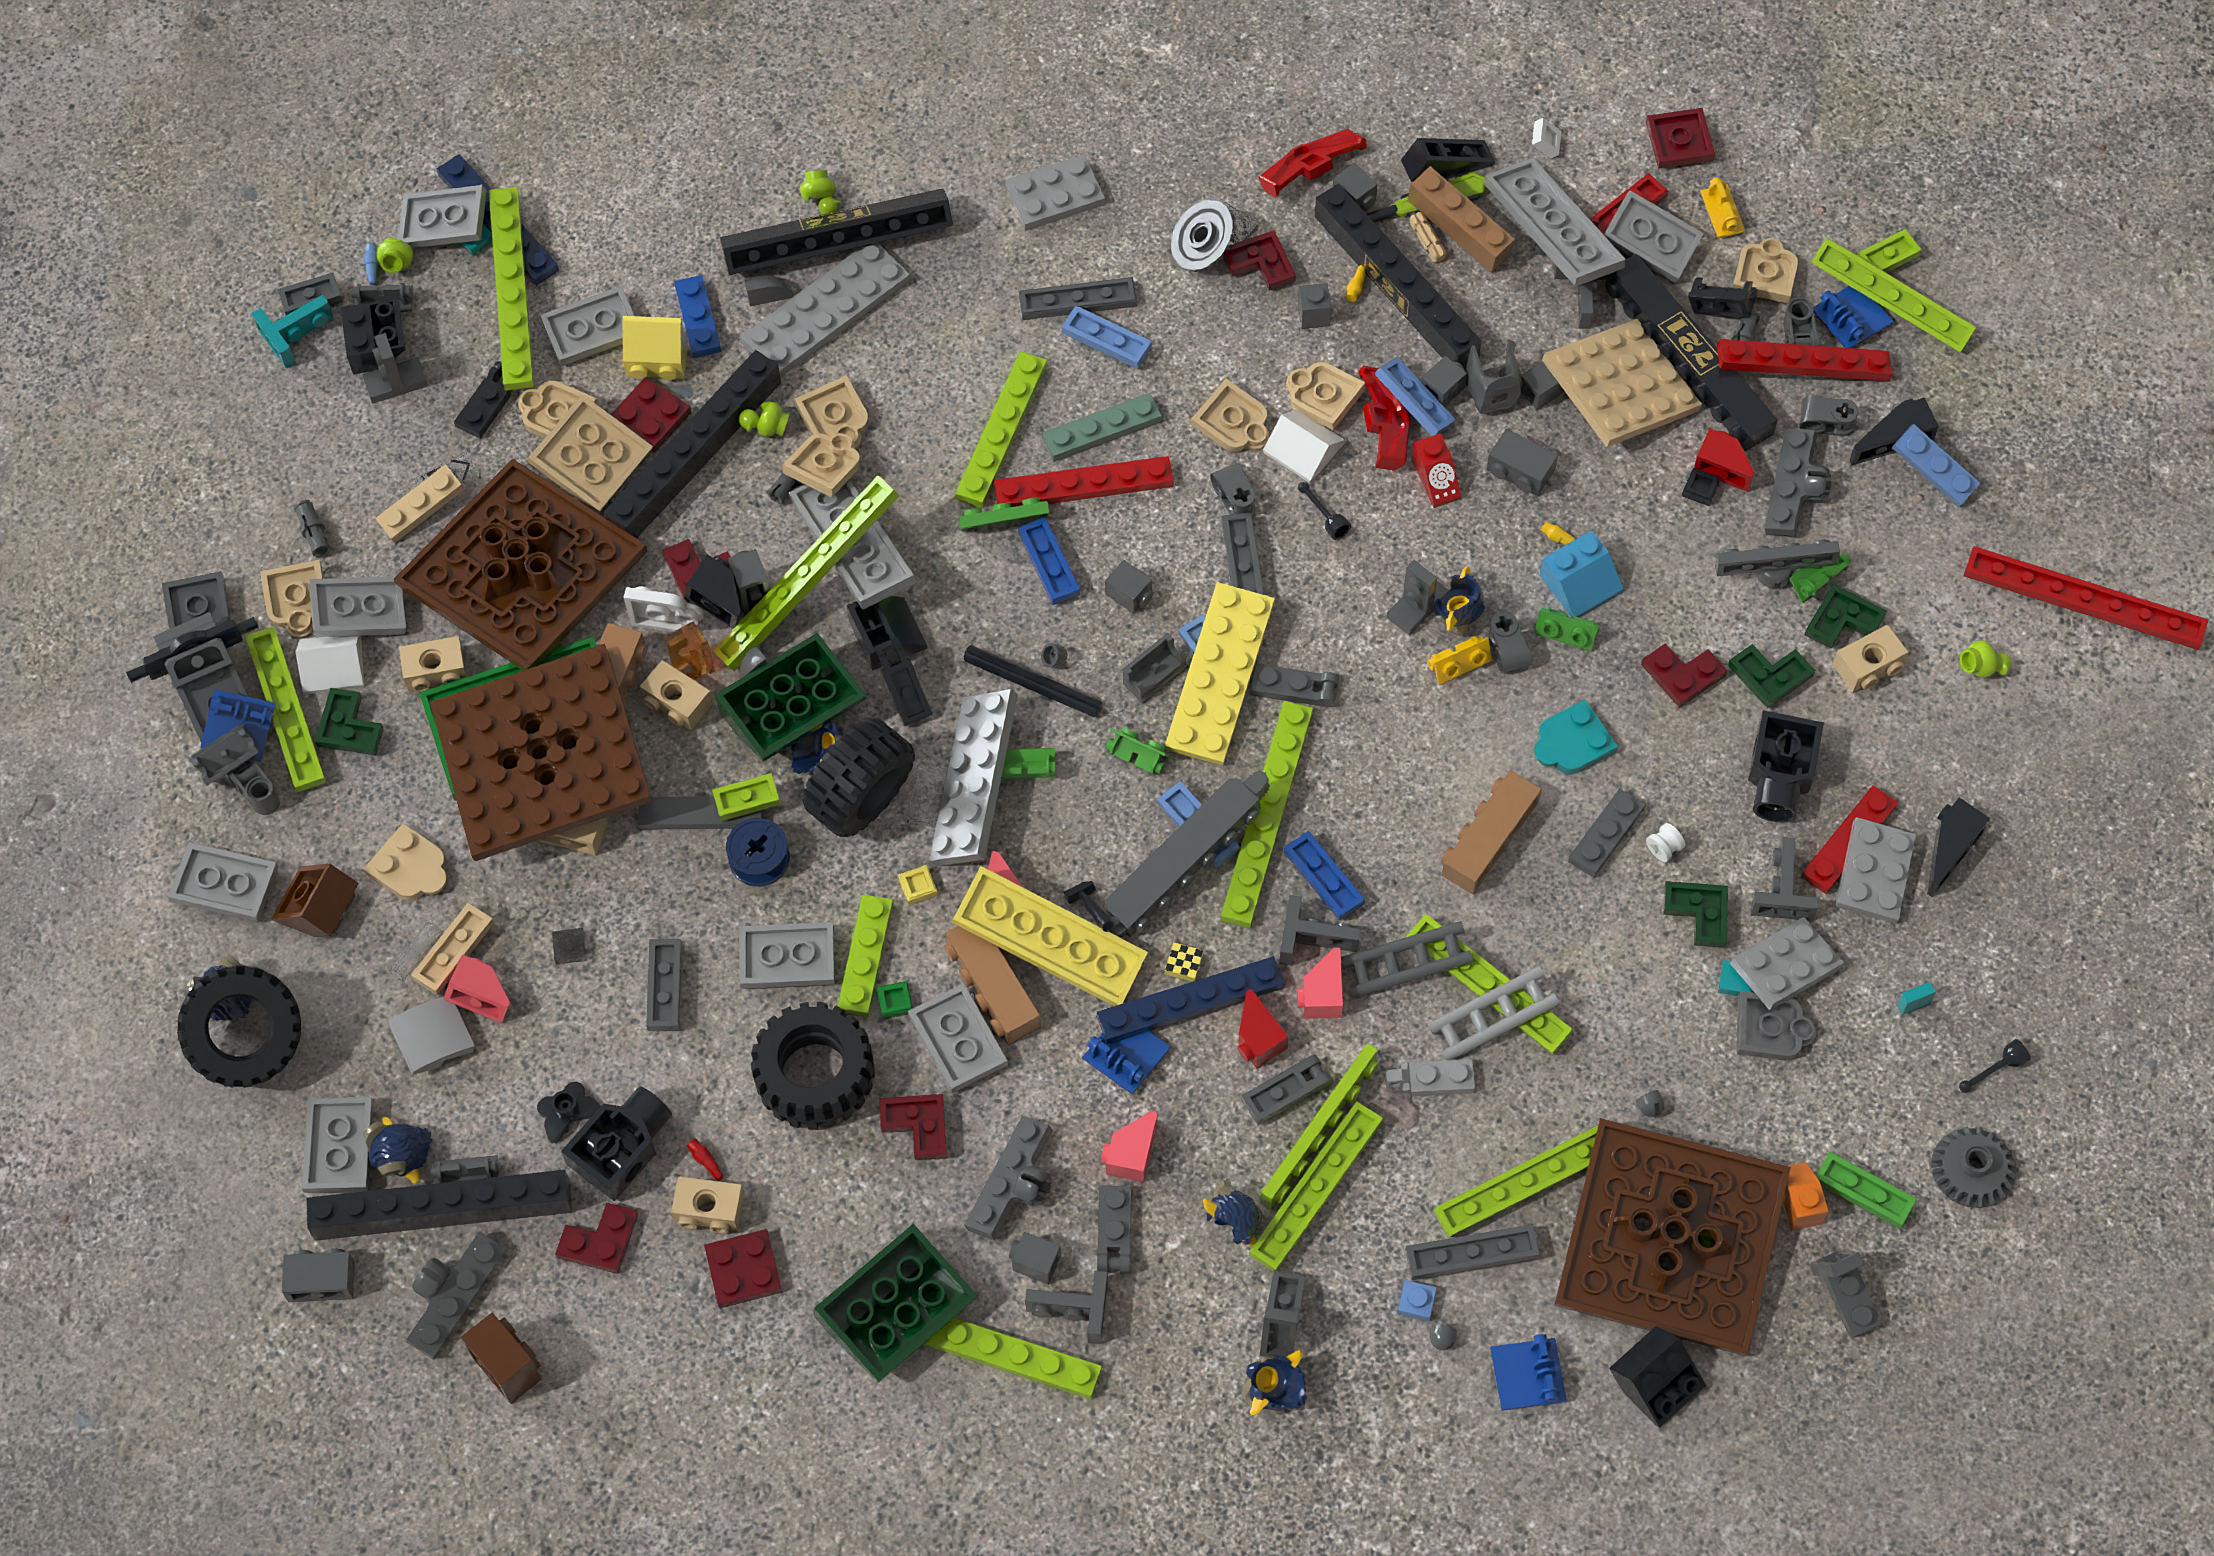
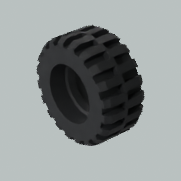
M867 718L864 722H858L854 728L846 731L844 736L833 744V747L829 752H826L822 757V761L813 770V775L808 779L806 783L807 788L803 791L802 795L804 808L836 836L850 837L858 834L860 830L868 827V824L874 821L888 807L890 801L899 793L901 786L906 782L915 761V752L912 744L881 719Z
M246 965L217 969L200 979L185 997L177 1020L178 1041L180 1042L181 1051L185 1059L192 1065L191 1067L197 1073L206 1077L207 1080L231 1088L252 1087L255 1084L264 1083L277 1073H280L293 1058L301 1036L300 1011L289 988L275 975L263 969ZM244 996L252 998L259 1002L269 1015L270 1033L268 1039L259 1050L250 1055L232 1056L224 1053L213 1043L209 1034V1020L213 1010L222 1001L231 997Z
M809 1002L799 1003V1009L792 1010L789 1006L781 1010V1017L777 1018L773 1015L767 1021V1030L764 1028L760 1029L756 1036L758 1044H754L751 1051L753 1060L751 1062L752 1075L763 1105L767 1110H773L774 1117L781 1122L787 1118L790 1126L800 1128L801 1123L807 1124L808 1130H818V1124L826 1123L827 1128L835 1126V1120L840 1117L844 1121L852 1117L851 1109L853 1107L860 1109L865 1103L864 1094H870L873 1087L872 1078L875 1077L872 1048L865 1029L860 1028L859 1021L853 1015L846 1017L844 1009L835 1006L833 1010L828 1009V1004L823 1002H817V1007H809ZM814 1044L825 1045L841 1054L843 1065L839 1073L823 1085L816 1087L799 1086L789 1081L784 1075L783 1068L787 1059L796 1050L804 1046Z

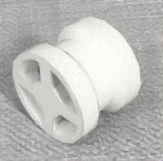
M1669 823L1663 824L1659 829V833L1651 834L1646 838L1649 850L1662 862L1669 861L1672 858L1673 852L1681 851L1686 845L1680 832Z

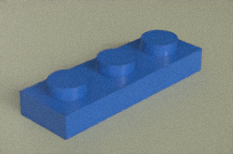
M702 275L674 281L693 359L720 353L721 346Z
M1046 517L1018 527V534L1052 605L1079 596L1080 588Z
M1309 831L1284 847V854L1339 921L1365 904L1364 897Z

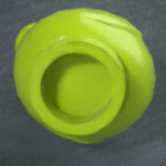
M827 170L805 172V181L800 186L803 200L809 202L810 199L822 198L818 204L822 215L837 212L841 201L832 197L836 192V184L832 179L828 178Z
M388 237L377 247V260L383 270L388 273L404 271L413 261V249L402 239Z
M764 402L761 404L763 411L760 417L751 409L744 410L739 415V423L747 432L757 428L761 436L771 437L774 434L783 436L790 414L782 412V407L777 402Z
M1977 640L1971 643L1960 654V666L1963 671L1973 673L1981 678H1987L1995 672L2000 675H2006L2012 666V660L2008 654L2003 652L1995 653L1993 647L1985 640Z

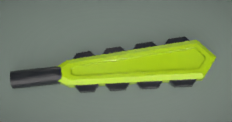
M1463 172L1456 175L1453 180L1446 179L1470 201L1478 200L1479 196L1484 195L1486 189L1484 176L1478 173ZM1409 193L1402 195L1401 199L1397 200L1393 205L1367 213V215L1376 223L1394 216L1411 217L1420 211L1408 201Z

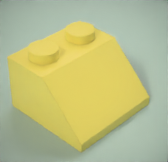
M623 316V364L626 376L636 379H644L645 377L662 378L664 380L684 379L688 348L682 319Z

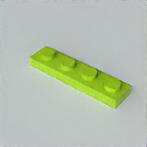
M862 894L838 1007L844 1009L845 1014L869 1018L892 913L893 899Z

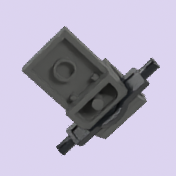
M208 612L153 636L159 651L142 659L144 665L126 671V674L131 684L148 675L151 680H155L169 674L200 742H202L214 689L248 697L227 648L242 642L243 638L241 635L259 628L253 616L238 624L234 620H230L216 626L211 613Z

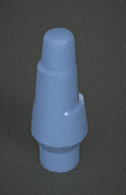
M369 243L365 246L364 262L368 283L376 285L379 266L377 245Z

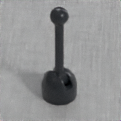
M1307 482L1299 483V492L1305 493L1327 518L1325 529L1333 540L1344 537L1351 529V523L1341 514L1331 515L1309 490V484Z
M2018 1039L2008 1043L2003 1050V1059L1971 1080L1962 1081L1959 1084L1960 1091L1963 1093L1970 1092L1973 1085L2006 1064L2010 1067L2024 1065L2031 1060L2028 1050Z

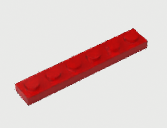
M1720 339L1717 344L1719 367L1721 370L1890 381L1893 375L1889 351Z
M1169 456L996 479L994 480L997 504L1010 502L1011 507L1023 505L1022 500L1040 497V502L1047 501L1048 504L1170 488L1174 487L1170 458Z

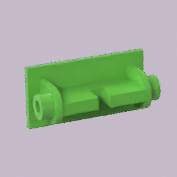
M1842 553L1839 555L1837 565L1801 568L1789 579L1800 601L1803 603L1810 596L1816 595L1820 588L1840 572L1847 570L1851 562L1850 556Z
M1552 607L1540 609L1534 634L1592 651L1595 637L1600 625L1594 624L1595 620L1589 621L1576 616L1572 619L1568 617L1569 614L1551 609Z
M1123 726L1120 732L1111 729V732L1117 735L1115 739L1110 738L1106 744L1105 749L1110 751V755L1130 763L1135 752L1139 754L1134 763L1135 766L1153 775L1155 772L1158 774L1162 773L1165 767V763L1161 762L1163 757L1171 759L1170 755L1164 753L1165 746L1150 739L1148 744H1144L1137 740L1139 734Z
M1055 748L1007 749L1001 779L1056 778Z

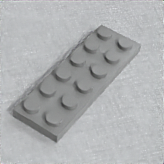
M1534 158L1485 175L1484 185L1575 287L1625 268L1626 259Z
M878 243L864 245L741 335V343L751 353L757 350L777 363L780 377H782L911 281L910 274Z
M850 479L832 498L807 485L788 492L792 503L816 539L860 495ZM878 521L834 565L862 609L916 584L914 574Z
M1011 689L963 697L929 862L935 866L985 860L1018 694Z

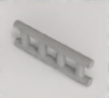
M1540 965L1428 1023L1427 1025L1432 1034L1434 1035L1442 1031L1450 1046L1442 1051L1445 1059L1453 1060L1559 1005L1560 1002L1555 993L1545 997L1537 982L1545 977ZM1526 987L1534 1004L1517 1012L1509 995ZM1498 1001L1506 1018L1489 1026L1481 1010ZM1470 1016L1478 1033L1461 1041L1453 1024Z

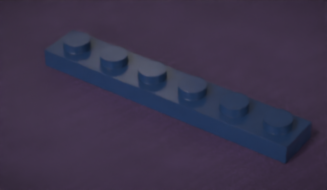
M458 154L436 168L438 176L450 189L483 185L487 191L483 224L492 232L489 190L491 189L466 160ZM521 223L525 274L537 286L557 273L559 267Z
M1273 956L1097 1011L1096 1017L1106 1043L1109 1044L1245 1001L1246 992L1250 989L1254 991L1257 997L1284 989L1285 981Z

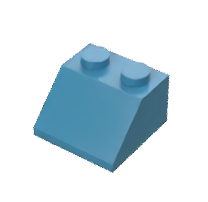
M1592 530L1542 559L1539 576L1572 619L1574 616L1581 617L1623 592V586L1610 553Z

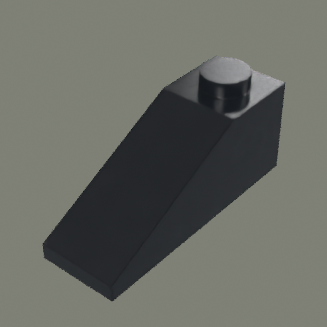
M1417 138L1401 159L1411 182H1414L1430 166L1442 177L1449 179L1463 172L1470 173L1491 167L1495 163L1485 140Z
M1909 399L1897 405L1854 445L1849 460L1851 466L1896 453L1892 448L1893 445L1913 424L1934 441L1939 426L1926 399Z
M1960 797L1953 806L1947 804L1937 817L1941 822L1936 831L1927 894L1931 897L1935 895L1984 833L1990 820L1988 816Z

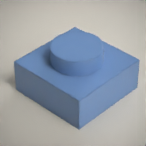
M1204 614L1178 629V634L1193 655L1206 618Z
M1404 1280L1397 1315L1429 1321L1436 1287Z

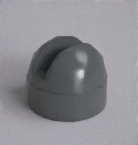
M1048 643L1041 652L1043 665L1050 668L1063 666L1068 658L1066 649L1059 644Z
M1658 1090L1651 1091L1636 1100L1640 1111L1647 1117H1654L1655 1114L1660 1115L1664 1109V1101Z
M1432 1324L1430 1331L1432 1345L1440 1351L1451 1348L1456 1340L1457 1330L1447 1325Z

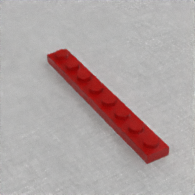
M1976 546L1972 548L1963 575L1970 579L2199 650L2209 620Z

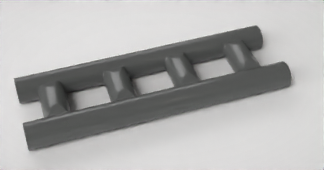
M1462 921L1341 957L1344 969L1354 967L1358 984L1349 986L1352 997L1356 998L1474 962L1471 951L1461 953L1456 935L1465 933ZM1444 939L1449 957L1431 962L1426 944ZM1414 948L1419 966L1401 971L1396 953ZM1384 957L1389 975L1370 980L1366 962Z

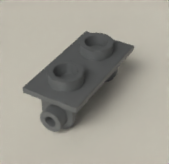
M400 283V285L362 286L357 284V287L351 288L352 298H355L354 305L398 298L401 312L412 311L413 285L405 286V283Z
M498 1155L435 1161L434 1166H431V1176L434 1179V1184L499 1177Z

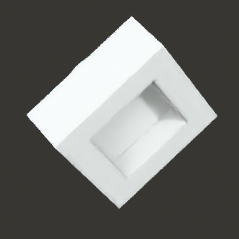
M1545 118L1539 119L1534 124L1532 145L1550 159L1558 156L1562 131Z

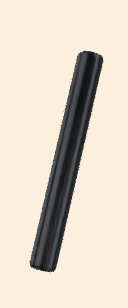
M969 645L964 653L965 662L1089 716L1097 717L1102 709V702L978 647Z

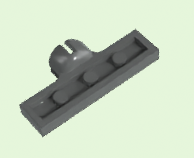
M1786 428L1764 527L1766 535L1796 536L1804 502L1809 500L1824 501L1829 497L1830 492H1824L1831 489L1832 478L1829 468L1827 466L1811 464L1817 438L1814 429Z
M1822 539L1812 544L1803 545L1793 542L1787 543L1782 547L1773 548L1757 546L1752 550L1744 551L1727 549L1722 553H1717L1715 563L1716 575L1718 577L1758 573V580L1764 586L1774 589L1775 584H1779V587L1782 588L1790 583L1789 578L1796 569L1837 565L1840 555L1839 542H1830L1829 540Z
M1024 1116L1021 1117L964 1224L968 1231L995 1240L1012 1207L1016 1203H1024L1034 1207L1041 1205L1046 1200V1197L1037 1195V1192L1049 1194L1051 1177L1045 1169L1036 1167L1035 1164L1053 1131L1048 1124Z
M479 1231L456 1265L447 1266L436 1258H431L427 1261L421 1270L422 1273H419L414 1280L412 1288L414 1292L427 1300L428 1307L405 1342L433 1359L506 1248Z

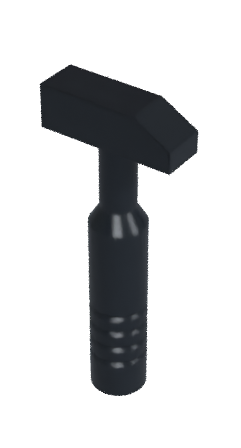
M1092 881L1082 882L1063 892L1069 904L1081 898L1086 910L1104 932L1112 930L1113 922L1098 903L1088 896V894L1096 891Z

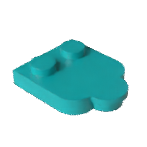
M1584 699L1542 722L1538 733L1539 740L1534 748V755L1537 761L1544 766L1555 765L1565 774H1576L1616 753L1618 746Z

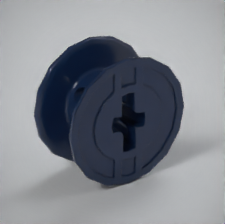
M762 818L742 821L732 829L727 837L726 853L731 871L739 881L749 886L762 887L773 884L784 875L789 867L790 860L784 831L776 823Z

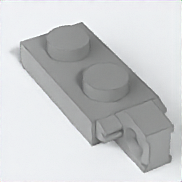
M1472 1059L1409 1062V1064H1401V1069L1386 1070L1385 1073L1386 1089L1403 1088V1093H1410L1411 1096L1468 1094L1475 1091Z

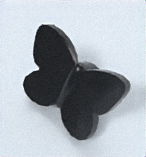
M570 1082L562 1091L557 1092L554 1096L544 1097L538 1102L537 1111L541 1117L546 1118L544 1127L550 1143L553 1144L560 1139L568 1128L570 1121H574L576 1118L590 1119L601 1107L595 1099L585 1096V1088L582 1083Z

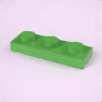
M1040 497L1022 500V506L1011 507L1009 502L993 505L994 510L982 512L981 508L968 509L964 511V516H960L958 519L960 531L1047 516L1049 514L1048 502H1040Z
M1829 1152L1816 1175L1821 1186L1898 1229H1901L1917 1200L1913 1196L1832 1152Z

